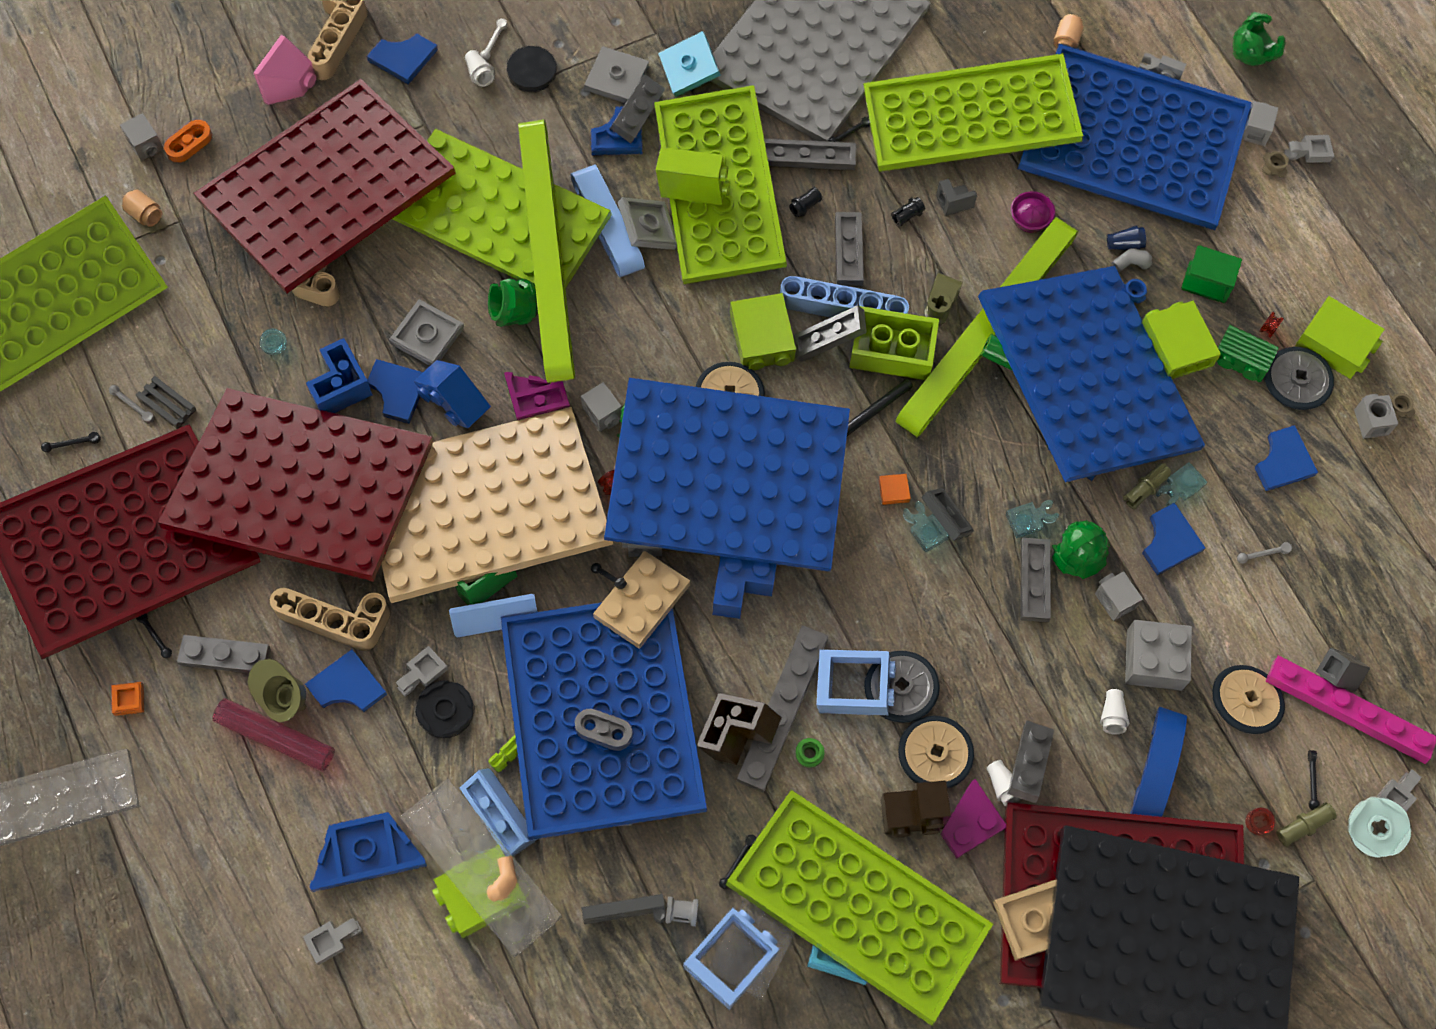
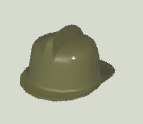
M272 659L260 660L253 665L248 677L249 691L255 701L273 721L281 723L289 721L297 712L306 709V689L304 684L299 679L293 677L283 665Z

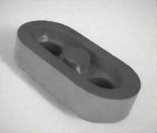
M585 709L575 719L576 732L584 740L612 750H623L632 741V728L627 721L595 709ZM589 723H593L596 726L593 730L585 728ZM615 733H621L623 735V737L620 740H615L612 738V736Z

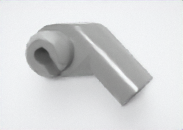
M1131 248L1112 261V265L1116 267L1118 272H1121L1130 264L1138 265L1141 269H1148L1152 265V256L1147 251Z

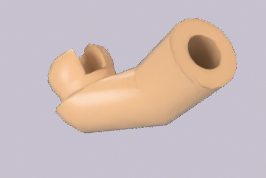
M512 856L502 857L497 860L500 876L493 885L487 888V896L491 901L495 902L506 899L517 885Z

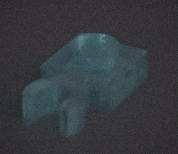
M1188 462L1169 476L1167 482L1170 485L1161 486L1156 496L1160 497L1162 494H1168L1171 499L1166 503L1165 506L1167 507L1176 503L1179 495L1186 501L1207 484V481Z
M1052 500L1044 501L1039 508H1035L1033 502L1007 510L1005 515L1016 539L1042 530V522L1050 524L1058 519V513L1050 515L1045 511V509L1052 507Z
M917 501L915 508L918 514H912L908 508H905L903 517L907 522L914 523L910 532L925 553L948 540L949 534L934 514L929 517L925 515L923 503Z

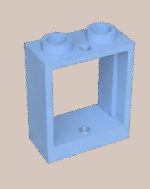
M820 650L816 703L819 713L888 715L889 706H894L895 699L894 689H890V678H895L896 662L891 661L889 651ZM834 663L881 664L880 699L832 698Z
M734 908L727 913L683 963V968L729 1010L779 952V948L775 946L778 941L769 932L764 930L761 933L753 926L755 921L748 913L742 909L738 912ZM732 924L766 953L734 991L728 988L700 962Z

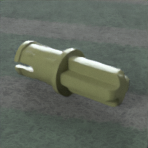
M1159 463L1146 477L1139 478V483L1123 496V500L1127 501L1126 504L1130 508L1137 509L1148 496L1156 494V489L1171 475V469L1164 463Z

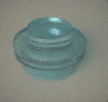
M274 328L267 329L260 337V347L269 355L279 354L287 346V338L280 330Z

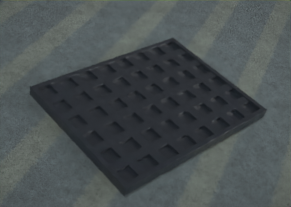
M1064 825L1061 830L1055 877L1056 886L1053 892L1052 915H1050L1048 945L1045 954L1038 1008L1134 1029H1288L1300 876Z

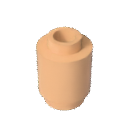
M1070 14L1060 21L1053 41L1056 48H1058L1059 44L1078 48L1084 29L1083 21L1080 17Z
M140 190L130 191L123 197V211L140 224L152 227L160 221L162 210L159 205Z

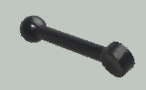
M863 117L859 124L837 137H831L828 142H838L862 127H869V117Z
M91 432L86 437L56 443L44 442L41 445V450L48 453L54 448L89 441L96 444L100 441V435L97 432Z
M599 563L592 564L591 571L595 574L599 573L614 582L617 589H623L627 585L623 577L616 578L602 569Z
M147 613L137 617L136 620L139 623H143L160 648L161 656L166 659L170 658L172 650L167 648L149 623Z
M1315 750L1308 751L1311 800L1308 806L1311 810L1320 806V802L1317 800V752Z
M748 835L746 837L745 846L727 875L719 880V886L722 889L729 888L726 886V883L756 841L755 835Z

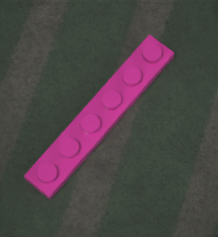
M1279 655L1273 661L1265 682L1424 764L1431 759L1436 744L1435 735L1343 688L1333 685L1328 680Z

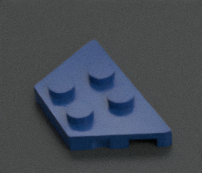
M389 812L328 826L324 839L325 845L320 851L314 879L311 880L310 890L316 892L427 866V862Z

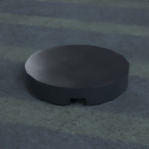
M526 46L519 48L511 54L507 61V75L510 82L524 92L544 90L556 78L557 65L554 56L542 47Z
M441 680L427 686L418 697L419 700L415 710L418 722L427 734L436 738H451L460 735L468 728L473 719L474 704L471 695L461 684Z

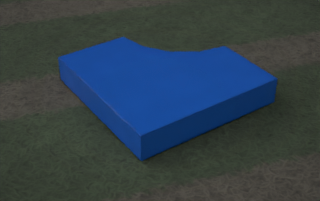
M416 33L410 39L402 42H389L381 39L367 55V60L397 79L409 84L438 51L435 43Z
M615 107L614 115L608 123L591 129L592 155L643 154L642 127L632 143H629L615 133L610 127L623 108Z
M378 359L375 360L368 377V383L370 388L378 391L383 397L384 407L382 413L384 417L410 424L420 399V395L417 392L419 387L415 384L414 380L423 372Z
M1295 425L1271 432L1268 435L1270 444L1269 455L1264 461L1255 466L1265 491L1316 476L1318 471Z
M1175 503L1151 515L1150 520L1154 527V538L1151 544L1143 550L1142 554L1157 576L1205 550V546Z
M352 649L305 683V686L322 708L333 703L346 702L356 705L365 712L387 695L386 691Z

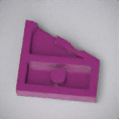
M513 372L504 373L517 420L570 407L563 381L547 383V380L537 376L529 375V378L513 376Z
M976 779L972 780L941 832V836L956 859L1006 828L1005 822Z

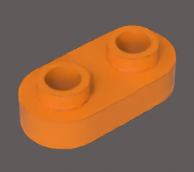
M203 120L189 122L166 140L164 150L167 157L177 163L188 160L211 141L212 131L208 123Z

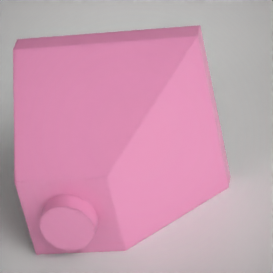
M283 35L278 38L254 71L263 101L268 105L302 97L316 82V74L312 62Z

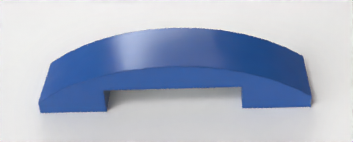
M1158 707L1151 733L1153 736L1130 814L1163 816L1181 755L1187 715Z

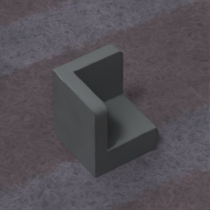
M949 179L939 181L936 196L945 216L974 208L977 199L975 190L968 192L965 185L953 188Z
M1330 648L1316 672L1333 685L1355 692L1364 680L1370 667L1349 653Z

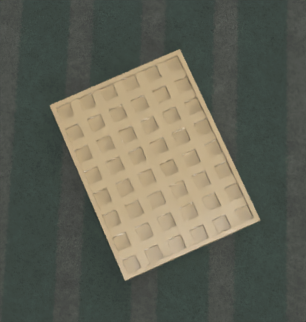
M572 407L433 442L381 563L391 603L458 586L457 582L464 581L465 583L474 582L488 573L498 572L495 575H500L613 545V541L604 540L607 520Z

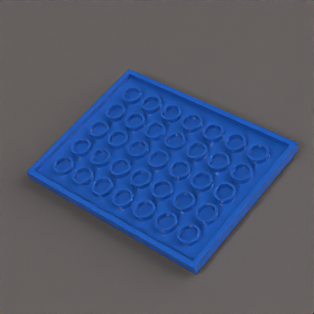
M1059 44L1056 54L1064 55L1083 133V140L1078 143L1024 150L1018 169L1216 230L1252 102Z
M1115 266L983 290L978 295L1065 482L1199 451L1205 446L1171 376L1168 377L1164 364L1159 359L1152 345V340L1148 337L1143 327L1142 319L1132 299L1125 292V285Z
M629 378L604 540L830 572L850 409Z
M601 603L501 617L529 840L707 812L673 608L640 649L594 619L593 613ZM585 709H595L627 721L632 728V741L630 745L623 750H612L582 739L577 734L575 728L577 715ZM593 723L585 726L587 730H593L596 727ZM615 733L612 736L615 740H620L623 737L621 733Z

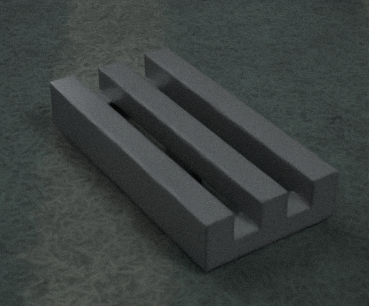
M154 376L151 379L150 385L146 384L143 387L145 390L142 393L139 391L136 397L178 429L196 411V408ZM158 387L187 410L185 412L155 389ZM151 394L180 417L176 420L150 400L148 396Z
M943 488L927 491L921 497L953 541L958 538L968 537L974 532L972 526Z

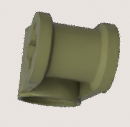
M938 273L930 291L924 317L939 319L938 326L944 324L953 304L956 302L963 282Z

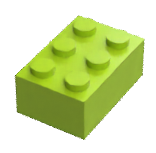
M860 306L864 309L867 333L854 338L849 368L926 380L931 374L939 319Z

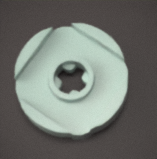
M1370 797L1358 803L1350 813L1348 832L1353 843L1363 853L1372 857H1387L1398 854L1407 846L1411 837L1410 821L1405 810L1396 802L1387 798ZM1385 820L1384 826L1388 829L1385 834L1379 832L1377 835L1373 834L1374 827L1371 824L1374 821Z

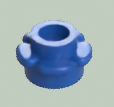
M1131 279L1127 284H1124L1125 292L1132 299L1133 303L1139 304L1146 299L1147 287L1143 281Z

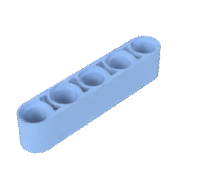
M592 165L570 173L577 195L611 210L612 216L601 231L599 239L617 275L621 278L645 269L641 252L638 247L631 246L622 215L597 166Z
M797 276L786 277L780 287V293H783L786 309L830 318L857 305L862 307L871 306L875 309L897 311L906 314L909 311L907 300L900 296ZM793 291V292H796L797 294L791 295V294H788L787 292ZM814 296H819V297H822L823 299L817 300V299H814L813 297H814ZM840 301H845V302H847L848 304H847V305H843V304H840L839 302H840Z

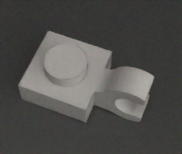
M1145 53L1142 62L1148 65L1143 63L1139 65L1141 69L1180 80L1186 67V63L1164 55L1161 59H1158L1149 53Z
M1305 135L1301 142H1289L1290 149L1284 150V154L1289 160H1296L1305 156L1306 163L1331 162L1334 158L1329 135Z
M428 646L406 664L410 672L396 682L398 685L397 689L406 697L416 688L419 682L426 688L445 673L448 667Z
M1411 770L1409 773L1406 772L1399 782H1396L1394 779L1389 780L1376 797L1390 799L1407 812L1417 799L1410 792L1422 777L1414 770Z
M354 918L344 922L337 928H335L333 922L329 921L303 936L316 964L320 965L346 950L342 941L358 935L362 932V929Z

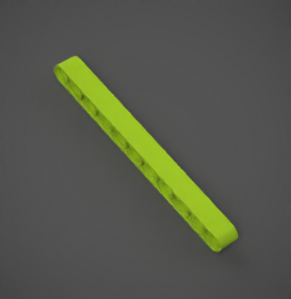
M545 119L518 123L544 371L547 383L575 379V368L549 138Z
M1056 217L1000 287L1044 279L1073 243L1079 231ZM984 309L979 312L897 416L895 423L914 436L919 437L982 358L980 354L990 334L996 336Z

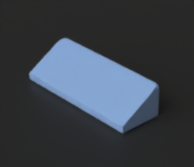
M534 594L449 609L454 635L457 638L502 630L501 617L537 612Z
M491 769L478 770L460 787V790L498 846H500L505 856L514 857L537 840H529L525 818Z

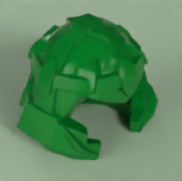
M1253 12L1243 22V25L1239 26L1233 36L1232 54L1236 60L1251 66H1259L1266 62L1280 59L1283 56L1286 44L1285 37L1283 35L1277 37V43L1274 42L1263 22L1269 24L1272 21L1270 15Z
M509 278L500 281L501 286H498L496 283L491 284L488 293V312L491 319L495 321L496 326L527 325L536 317L538 307L534 283L527 279L515 281Z
M1088 520L1071 523L1064 531V534H1062V542L1058 545H1052L1054 550L1052 559L1063 574L1079 576L1085 579L1097 574L1107 565L1110 543L1106 532L1102 527Z

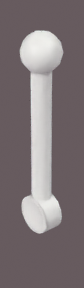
M505 19L497 21V29L487 48L480 54L483 59L488 60L490 58V51L501 30L507 28Z

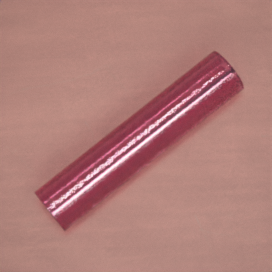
M227 698L222 699L214 711L213 722L321 772L327 769L334 756V747L277 721H273Z

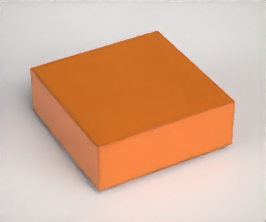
M907 474L879 476L882 505L910 502Z
M142 682L112 685V714L114 716L144 712V685Z

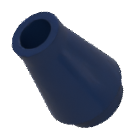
M1136 225L1113 234H1107L1108 250H1128L1131 248L1140 250V248H1146L1144 227L1138 228Z

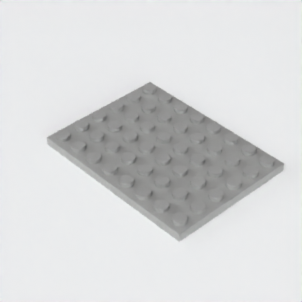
M755 0L713 52L721 76L710 81L725 90L754 85L759 109L816 141L828 142L831 137L835 136L865 96L863 83L876 81L927 13L931 2L927 0Z

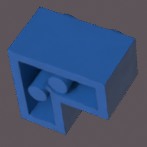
M345 338L319 349L329 372L306 382L318 410L336 413L372 396L368 380Z
M436 360L414 380L415 384L419 387L417 392L422 399L428 403L433 402L438 406H442L447 412L445 413L446 419L454 426L459 425L469 428L491 407L459 365Z
M720 556L712 615L740 619L744 593L772 597L777 564Z

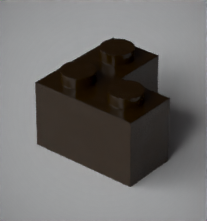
M718 693L696 746L714 760L737 765L748 739L772 743L782 717L766 703Z
M946 780L916 783L913 790L883 793L880 799L885 834H893L894 838L907 837L911 835L910 832L922 831L923 835L938 834L951 817Z

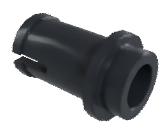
M812 187L799 198L791 200V204H789L790 211L796 217L805 216L810 208L823 200L822 194L816 187Z
M911 197L908 199L907 204L891 213L892 220L895 224L897 223L898 227H901L916 215L921 216L925 210V205L919 197Z

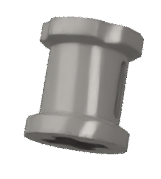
M668 897L665 923H671L672 921L690 923L692 927H696L699 899H694L691 902L674 900L673 897Z

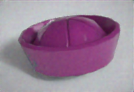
M1035 191L1017 195L1012 201L1010 208L1015 225L1028 233H1038L1051 224L1056 214L1055 206L1050 198Z

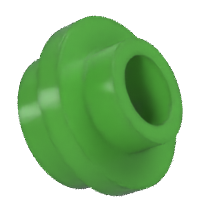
M813 738L803 739L798 743L795 750L797 761L809 768L818 766L825 754L823 745ZM807 749H811L815 752V756L808 758L804 752Z

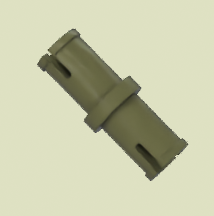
M1324 802L1321 806L1307 814L1301 813L1297 815L1295 821L1276 830V835L1280 842L1288 847L1306 835L1312 836L1315 834L1316 829L1331 820H1335L1337 814L1329 803Z

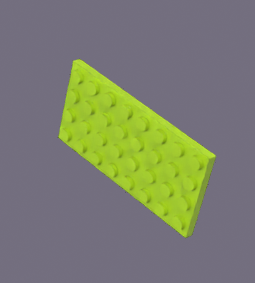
M1063 54L863 83L879 172L1078 143L1083 140V133Z
M754 85L654 102L661 147L723 155L724 166H728L727 180H730V189L728 196L724 195L722 205L670 199L683 284L787 267Z
M435 128L427 142L454 166L456 174L398 214L393 220L517 280L527 279L535 284L523 169ZM554 184L566 288L611 218L612 213L611 210Z
M106 195L0 258V392L168 288Z
M793 790L786 796L726 883L727 887L931 1026L935 1023L993 926V923Z

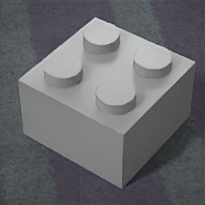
M1134 620L1127 629L1125 684L1182 691L1191 681L1192 626Z

